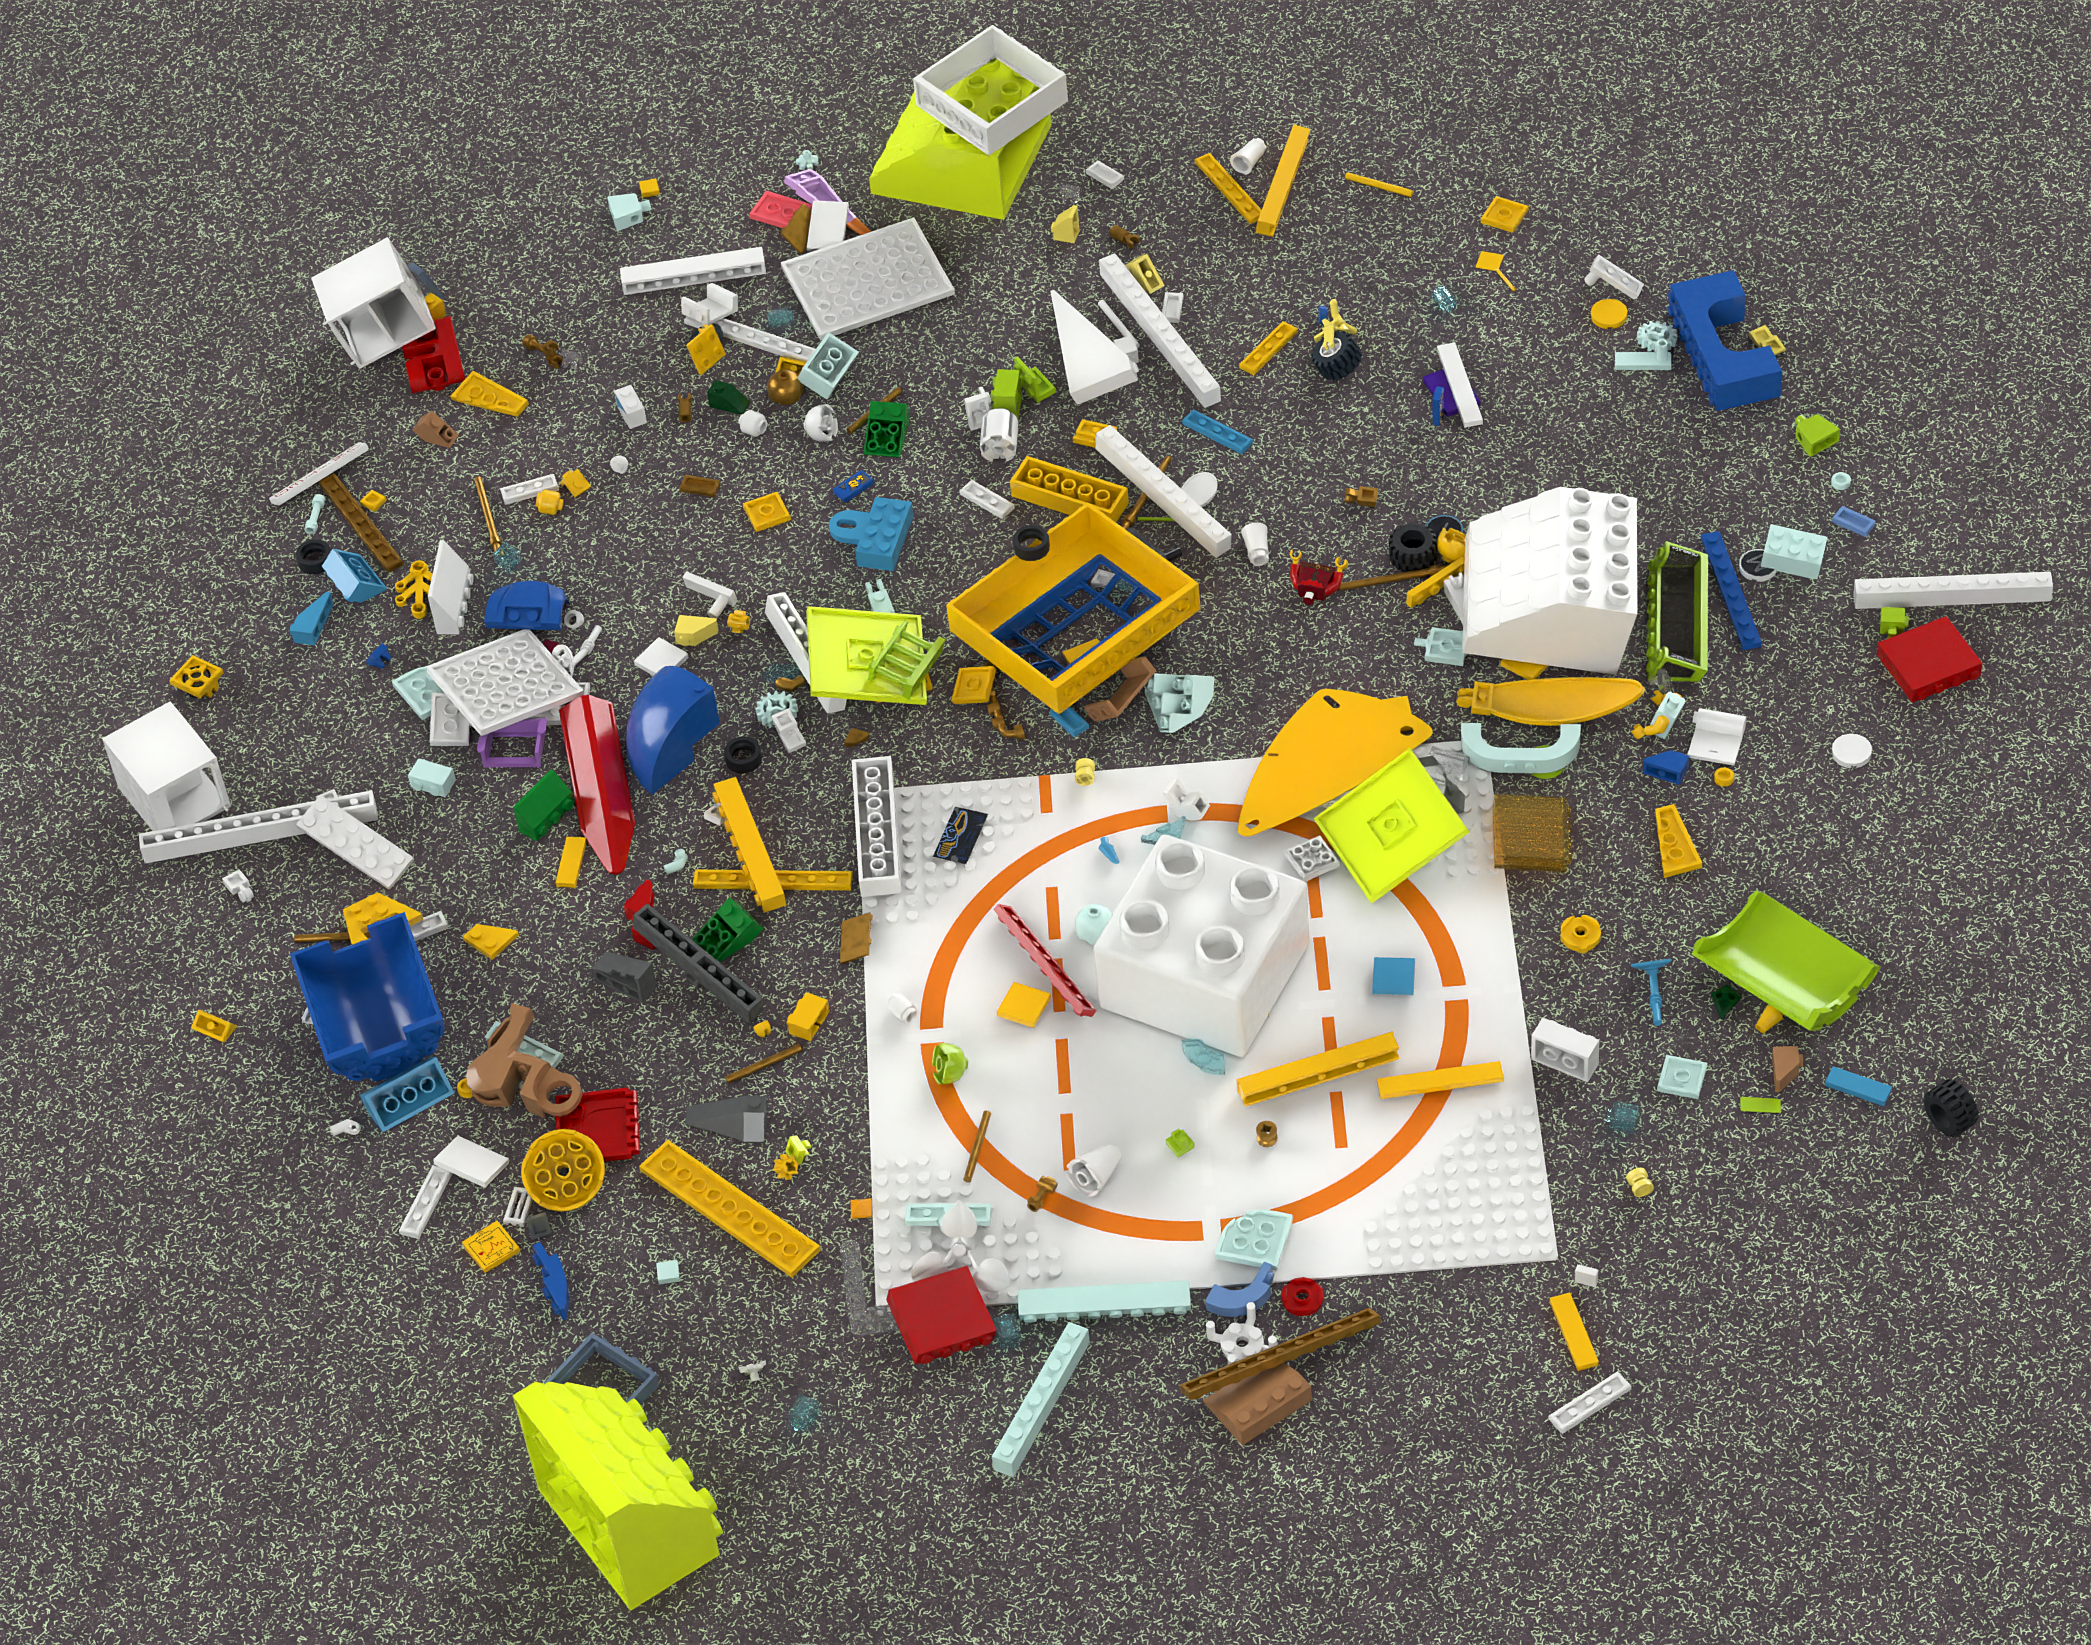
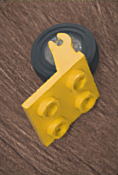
M715 323L705 324L696 329L691 335V341L686 345L700 375L704 374L726 355L720 342L724 336L723 331Z

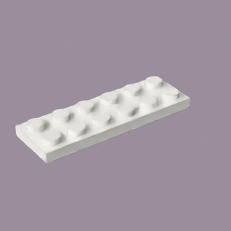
M322 795L316 799L296 824L297 828L389 890L414 861L411 855Z

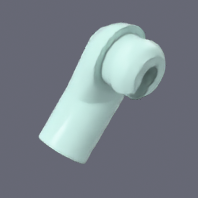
M676 850L674 862L664 865L667 875L684 868L688 859L685 850Z

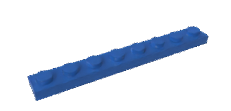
M1720 531L1701 534L1702 544L1706 554H1708V560L1742 650L1761 647V639Z

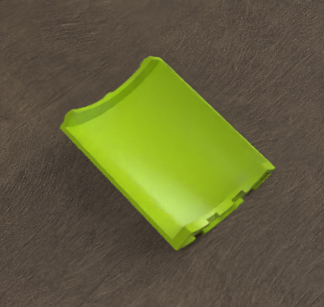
M1757 890L1749 896L1747 904L1733 921L1724 926L1718 933L1701 937V939L1697 940L1692 952L1693 956L1809 1031L1820 1030L1823 1024L1829 1026L1839 1019L1858 1000L1856 995L1860 990L1868 988L1881 968L1767 894Z

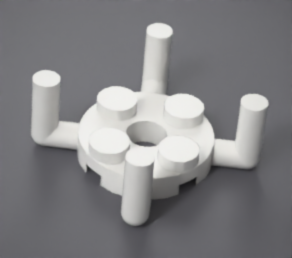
M1253 1302L1247 1304V1320L1245 1324L1232 1323L1223 1334L1215 1333V1323L1213 1321L1206 1323L1208 1340L1221 1343V1349L1228 1359V1365L1277 1345V1338L1275 1336H1270L1268 1338V1345H1264L1261 1330L1254 1327L1256 1310ZM1241 1340L1248 1342L1244 1347H1239L1236 1343Z

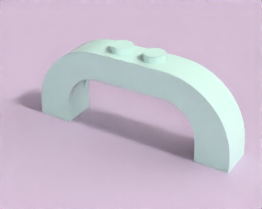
M1461 723V746L1466 758L1475 766L1486 771L1498 773H1548L1564 768L1575 759L1580 749L1581 724H1561L1560 738L1550 747L1498 748L1490 746L1482 739L1481 723Z

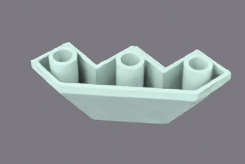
M1153 674L1144 685L1160 732L1173 733L1203 715L1213 697L1214 677Z

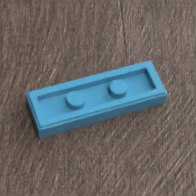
M1834 1066L1825 1081V1086L1882 1106H1885L1892 1092V1086Z

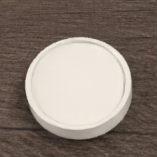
M1201 472L1190 477L1181 489L1198 505L1203 507L1214 498L1218 488L1217 479L1211 473Z

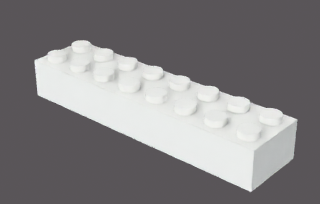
M891 756L852 760L858 875L861 897L901 893L894 776Z

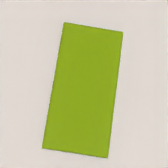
M1740 1097L1741 1111L1781 1113L1780 1099Z

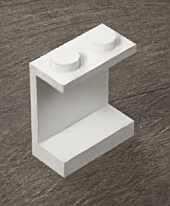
M711 283L707 285L706 299L697 303L686 297L681 298L682 314L702 324L710 325L738 311V295Z

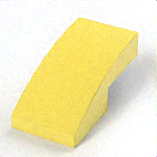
M1766 325L1749 332L1748 336L1758 348L1771 346L1774 355L1786 350L1777 335L1773 336Z

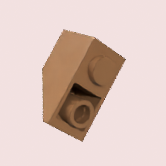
M433 411L422 416L412 430L425 442L448 448L453 445L459 435Z

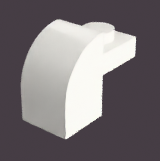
M1172 779L1163 792L1171 803L1168 809L1176 816L1185 820L1202 819L1210 807V804L1200 791L1188 793L1178 779Z

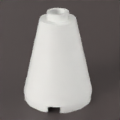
M1107 1144L1073 1159L1067 1165V1168L1069 1167L1067 1178L1071 1185L1079 1193L1082 1191L1087 1193L1086 1196L1088 1197L1098 1194L1122 1160L1121 1150L1113 1144Z

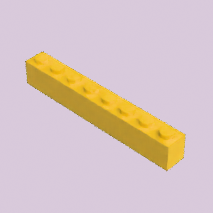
M733 777L714 783L715 792H712L715 804L719 803L718 811L720 817H725L726 820L724 821L727 833L731 832L732 834L730 836L732 846L737 847L736 855L738 861H743L744 864L742 865L745 877L749 876L750 878L748 884L751 892L755 891L756 893L754 899L757 907L761 906L763 913L786 906L784 892L737 778Z

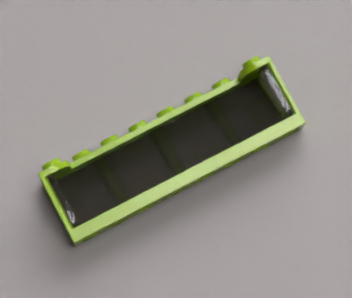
M1666 541L1662 547L1658 548L1656 556L1649 561L1647 566L1649 570L1647 580L1649 585L1647 599H1649L1647 607L1649 619L1647 621L1648 635L1646 642H1648L1646 657H1648L1646 666L1648 681L1700 682L1708 671V554Z

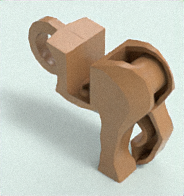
M511 1003L510 1017L505 1018L487 1040L488 1050L478 1056L468 1066L466 1074L467 1086L472 1090V1095L479 1103L491 1107H507L511 1105L519 1084L523 1079L525 1082L519 1094L528 1112L543 1118L546 1117L545 1112L552 1116L569 1114L576 1109L581 1101L582 1091L579 1082L574 1076L568 1073H561L551 1067L547 1061L518 1052L525 1032L535 1017L530 1008ZM566 1086L572 1089V1094L566 1102L562 1104L549 1102V1095L555 1088Z

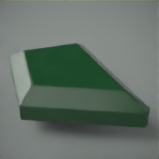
M1728 984L1711 993V998L1720 1019H1724L1740 1001L1739 995Z

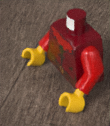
M1293 549L1290 551V557L1293 560L1290 569V580L1294 589L1298 590V596L1303 597V602L1306 605H1312L1315 599L1324 601L1328 595L1333 594L1340 588L1344 575L1343 570L1349 564L1346 559L1343 565H1339L1341 558H1336L1335 564L1338 567L1336 571V567L1303 561L1298 564V561L1302 558L1301 551L1299 550L1298 557L1292 556Z

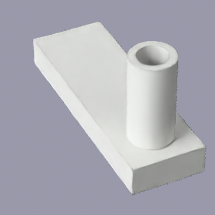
M1599 254L1594 259L1589 270L1590 273L1585 277V282L1588 285H1593L1599 278H1602L1632 299H1636L1639 296L1644 285Z
M686 572L682 577L687 588L716 599L707 613L711 618L718 619L727 604L734 606L738 602L735 592L729 588Z

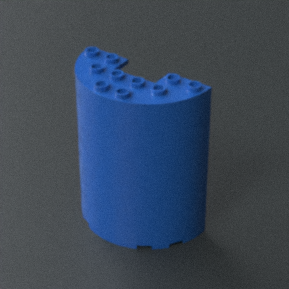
M405 912L367 925L370 939L360 941L334 952L329 941L326 940L290 954L325 1061L334 1073L345 1075L349 1080L361 1081L362 1079H372L373 1082L391 1078L421 1062L427 1055H432L439 1046L438 1041L440 1037L444 1035V1021Z

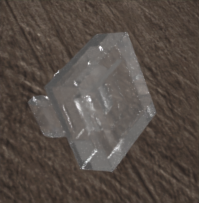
M1061 185L1060 192L1063 195V203L1066 204L1067 199L1070 197L1073 198L1072 204L1075 205L1077 203V198L1081 197L1082 192L1079 186Z
M562 349L560 354L564 358L562 367L567 368L568 364L572 363L570 369L574 371L577 369V363L583 364L585 360L579 353Z
M1665 668L1658 670V677L1649 678V685H1653V691L1659 690L1663 695L1671 692L1672 680Z

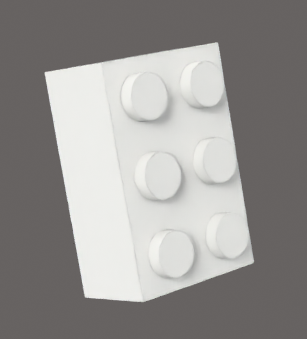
M1542 1018L1532 1034L1531 1060L1588 1082L1599 1065V1040L1591 1035L1580 1033L1573 1028L1560 1025L1553 1020Z

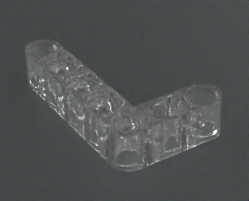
M853 1239L845 1240L840 1246L851 1333L855 1336H866L900 1331L889 1305L867 1308L859 1244Z

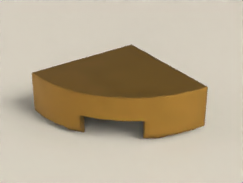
M851 728L844 741V746L855 747L854 745L862 742L865 743L870 738V733Z

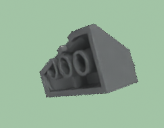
M741 1096L687 1106L685 1125L706 1132L712 1131L720 1134L722 1137L728 1136L742 1143L765 1144L769 1115L767 1096Z

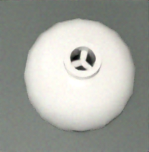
M828 404L819 405L809 410L804 421L805 431L813 440L819 442L832 441V434L836 437L838 431L837 418L833 419L832 413L835 412Z

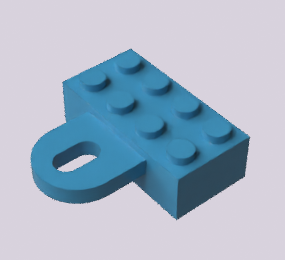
M875 497L870 513L845 510L835 514L829 522L830 534L836 541L857 545L855 550L857 566L894 571L914 517L912 502ZM841 524L854 525L856 527L849 529L838 526Z

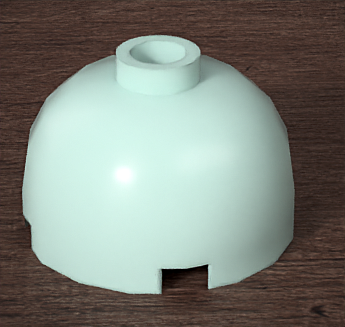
M1090 904L1083 907L1075 919V930L1078 938L1088 941V944L1095 945L1113 915L1111 911L1100 904Z

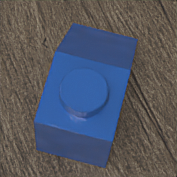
M1672 750L1644 758L1643 774L1678 785L1681 784L1689 769V756Z

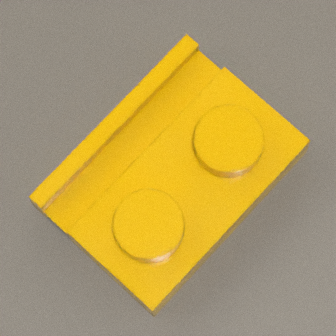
M1082 419L1076 430V435L1073 436V443L1095 448L1096 433L1109 425Z

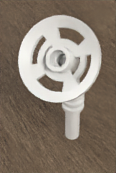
M599 625L594 627L589 638L584 641L580 651L574 657L566 645H557L553 649L552 655L568 673L570 672L571 677L574 672V666L593 650L594 642L602 630ZM564 649L565 654L559 656L560 651Z

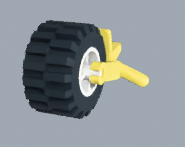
M1332 299L1330 301V308L1334 320L1332 322L1327 319L1322 320L1325 327L1322 328L1323 331L1314 336L1317 345L1312 349L1311 360L1325 379L1334 381L1335 379L1340 380L1342 377H1347L1348 374L1352 373L1359 366L1358 363L1361 362L1362 352L1350 335L1356 334L1357 329L1342 319L1338 312L1337 301Z

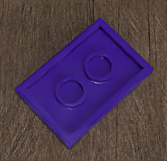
M1444 369L1423 376V383L1432 396L1437 386L1443 387L1445 415L1449 417L1459 413ZM1472 389L1477 405L1479 406L1481 405V400Z

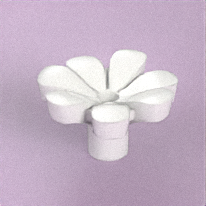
M766 1361L738 1368L740 1373H750L752 1382L760 1380L758 1371L766 1365Z

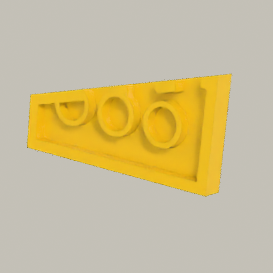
M472 371L450 396L451 400L516 417L529 405L527 399L475 371Z

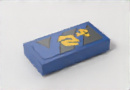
M860 470L833 488V494L846 503L873 485L874 482L870 476Z

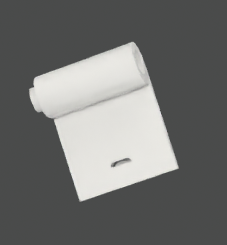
M1699 708L1698 712L1695 711L1693 715V723H1696V728L1687 754L1689 758L1734 766L1744 735L1747 717Z

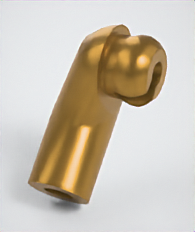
M801 675L793 680L781 677L776 679L775 686L780 690L792 692L803 685L805 680Z

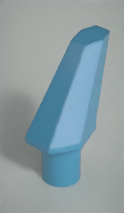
M1102 837L1098 849L1112 863L1119 864L1118 856L1113 845L1109 844L1108 837Z

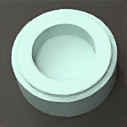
M1843 472L1835 473L1831 479V485L1837 490H1845L1849 488L1851 483L1850 476Z

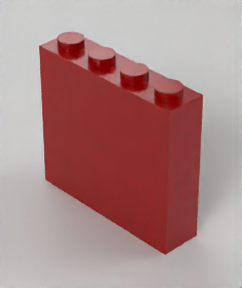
M1947 616L1877 644L1878 658L1911 702L1924 700L1927 696L1935 693L1939 694L1945 689L1953 686L1957 687L1963 682L1975 680L1981 676L1982 662Z
M968 1266L888 1290L886 1301L915 1365L920 1363L927 1364L939 1357L947 1358L958 1351L966 1352L978 1345H988L995 1338L997 1329Z

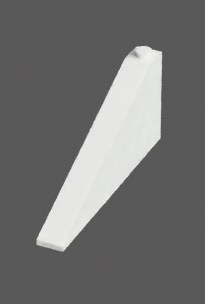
M1052 290L1051 297L1069 391L1076 404H1081L1137 381V372H1139L1137 364L1132 362L1127 354L1055 290Z

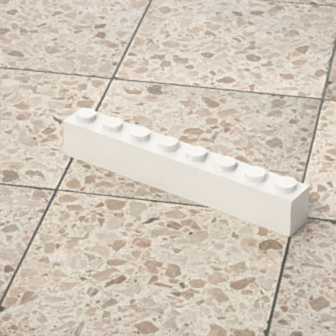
M762 247L623 267L620 268L624 295L761 275L766 274L763 249Z
M785 592L768 595L765 614L810 685L807 627ZM817 697L827 714L845 710L847 699Z

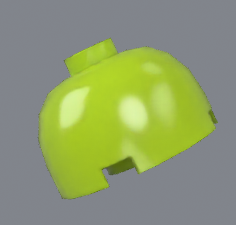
M938 1043L939 1045L935 1046L932 1057V1066H936L937 1073H933L934 1079L938 1084L954 1083L960 1080L965 1070H967L968 1059L958 1046L951 1043Z

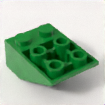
M870 401L864 455L900 458L910 418V408L907 404Z
M729 897L691 940L718 962H721L751 943L764 928L741 904Z

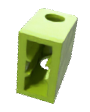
M1816 414L1807 419L1805 416L1799 415L1795 419V424L1797 425L1796 439L1810 457L1839 442L1840 429L1822 416Z

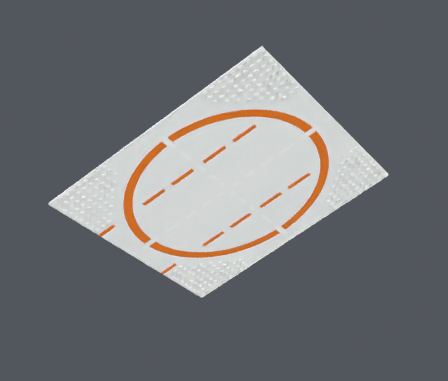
M1461 741L1420 744L1412 750L1417 758L1433 755L1442 764L1447 778L1465 794L1464 813L1458 814V816L1470 833L1374 903L1368 900L1313 819L1326 810V807H1316L1253 836L1245 837L1238 833V823L1243 802L1253 775L1263 757L1094 771V782L1088 786L1077 784L1075 773L894 788L901 893L862 897V914L870 912L873 915L870 929L872 942L869 948V955L864 957L877 1314H892L886 1301L888 1290L915 1282L912 1279V1270L921 1256L929 1252H937L943 1261L951 1250L953 1238L948 1237L940 1229V1226H906L907 1204H955L957 1200H961L965 1204H991L990 1226H977L974 1236L967 1238L969 1243L968 1250L971 1251V1255L979 1267L986 1258L993 1257L1001 1260L1008 1270L1011 1284L997 1292H987L978 1288L986 1306L1018 1304V1290L1187 1280H1189L1190 1290L1212 1288L1214 1284L1221 1287L1250 1285L1257 1276L1260 1267L1215 1259V1251L1226 1225L1234 1218L1236 1220L1246 1215V1212L1254 1210H1271L1293 1215V1221L1278 1270H1273L1275 1275L1272 1283L1290 1282L1292 1279L1300 1277L1317 1280L1556 1260L1558 1252L1491 772L1475 766L1466 758L1462 750ZM1440 765L1424 767L1444 794L1445 778L1443 777ZM1172 779H1178L1188 793L1201 792L1210 804L1202 819L1185 820L1176 816L1168 809L1171 803L1163 792ZM955 807L988 814L967 864L933 857ZM1253 820L1246 824V826L1252 829L1259 824V821ZM1161 835H1170L1300 880L1302 878L1285 856V851L1320 835L1339 861L1340 867L1305 882L1307 885L1309 945L1271 1009L1269 1017L1266 1018L1244 1056L1239 1057L1105 1010L1099 1006L1094 945L1078 938L1075 930L1076 916L1083 907L1090 904L1103 905L1113 914ZM1102 837H1108L1109 844L1113 845L1118 856L1119 864L1112 863L1098 849ZM997 904L1008 905L1015 910L1096 1009L1097 1012L1093 1017H1081L1073 1011L1071 1004L1062 998V993L1051 984L1052 981L1049 977L1041 972L1040 966L1031 960L1030 954L1019 945L1018 939L1011 935L1008 931L1009 928L998 919V915L993 910ZM1374 957L1415 958L1414 995L1372 994ZM1013 982L1051 993V999L1035 1028L997 1016V1010ZM901 993L916 1007L917 1015L911 1022L900 1021L888 1009V1000L892 995ZM1391 1031H1393L1399 1046V1050H1397L1399 1060L1250 1106H1244L1240 1094L1237 1092L1236 1079ZM938 1043H951L958 1046L968 1059L967 1070H965L961 1079L954 1083L938 1084L934 1079L933 1073H937L936 1066H932L934 1048L939 1045ZM1496 1061L1501 1062L1504 1082L1380 1099L1377 1078ZM987 1110L991 1112V1117L971 1182H965L963 1178L983 1112ZM1262 1121H1271L1277 1127V1142L1271 1147L1260 1146L1257 1142L1256 1127ZM1179 1128L1180 1130L1183 1129L1195 1143V1148L1177 1158L1166 1145L1165 1139L1169 1138L1171 1133ZM1107 1144L1119 1147L1122 1160L1101 1191L1092 1197L1086 1196L1087 1193L1083 1191L1081 1193L1076 1191L1067 1178V1173L1069 1172L1067 1165L1073 1159ZM1041 1176H1049L1055 1179V1182L1058 1183L1057 1188L1053 1194L1047 1192L1042 1200L1044 1203L1042 1209H1039L1037 1212L1028 1209L1027 1201L1030 1196L1035 1197L1040 1188L1037 1187ZM952 1255L949 1261L944 1264L948 1267L949 1271L968 1266L972 1277L978 1271L974 1268L967 1255L963 1257Z

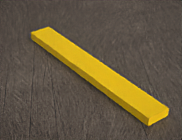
M695 869L693 889H750L748 884L750 878L749 876L745 877L743 870ZM775 870L782 890L851 891L853 871Z

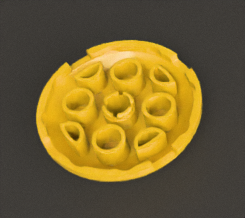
M570 1129L550 1131L540 1136L530 1145L522 1162V1181L529 1196L540 1206L553 1211H572L586 1205L600 1190L605 1175L604 1159L598 1146L588 1136ZM562 1168H569L566 1176L559 1175V1171Z

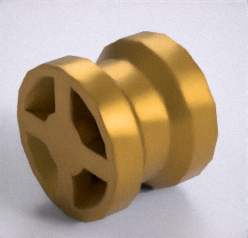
M1271 1121L1260 1122L1256 1127L1258 1144L1263 1147L1275 1145L1278 1138L1276 1125Z

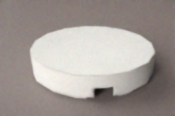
M1845 734L1838 737L1833 743V759L1843 767H1862L1871 759V744L1863 736Z

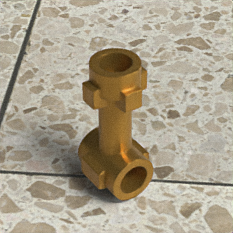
M1041 1176L1037 1187L1040 1188L1035 1197L1030 1196L1027 1201L1028 1209L1033 1212L1042 1209L1044 1206L1042 1200L1047 1192L1053 1194L1057 1188L1058 1183L1055 1182V1179L1049 1176Z

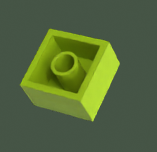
M998 369L997 376L993 377L994 390H991L990 394L991 401H994L992 403V410H1009L1018 420L1022 400L1020 370Z

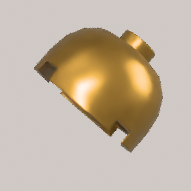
M792 370L775 372L767 384L770 400L774 403L778 402L780 405H790L798 402L802 394H804V386L797 379L799 375Z

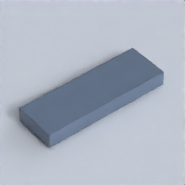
M411 262L408 268L428 293H432L444 300L445 296L425 271Z

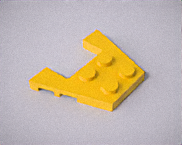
M378 892L343 909L352 945L368 939L364 935L368 932L367 925L405 912L408 923L412 926L423 920L422 914Z

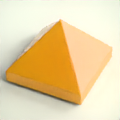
M872 1198L851 1200V1219L872 1217Z

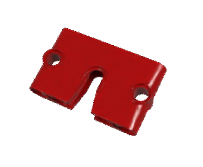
M451 316L434 319L436 329L402 346L405 360L411 359L406 361L405 365L412 394L431 389L441 391L448 385L465 380Z

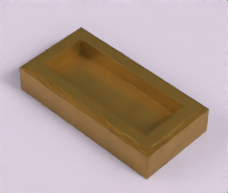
M685 475L679 490L680 492L715 498L721 482L720 480Z

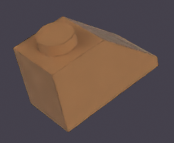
M1798 1046L1773 1047L1772 1065L1775 1092H1780L1799 1075V1067H1803V1055L1799 1054Z

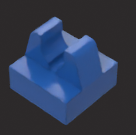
M381 643L368 657L366 663L382 669L385 664L381 659L389 662L392 658L387 651L388 647Z

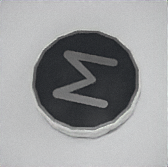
M1763 549L1747 551L1740 558L1739 570L1745 578L1762 582L1775 576L1776 569L1761 567L1764 554Z

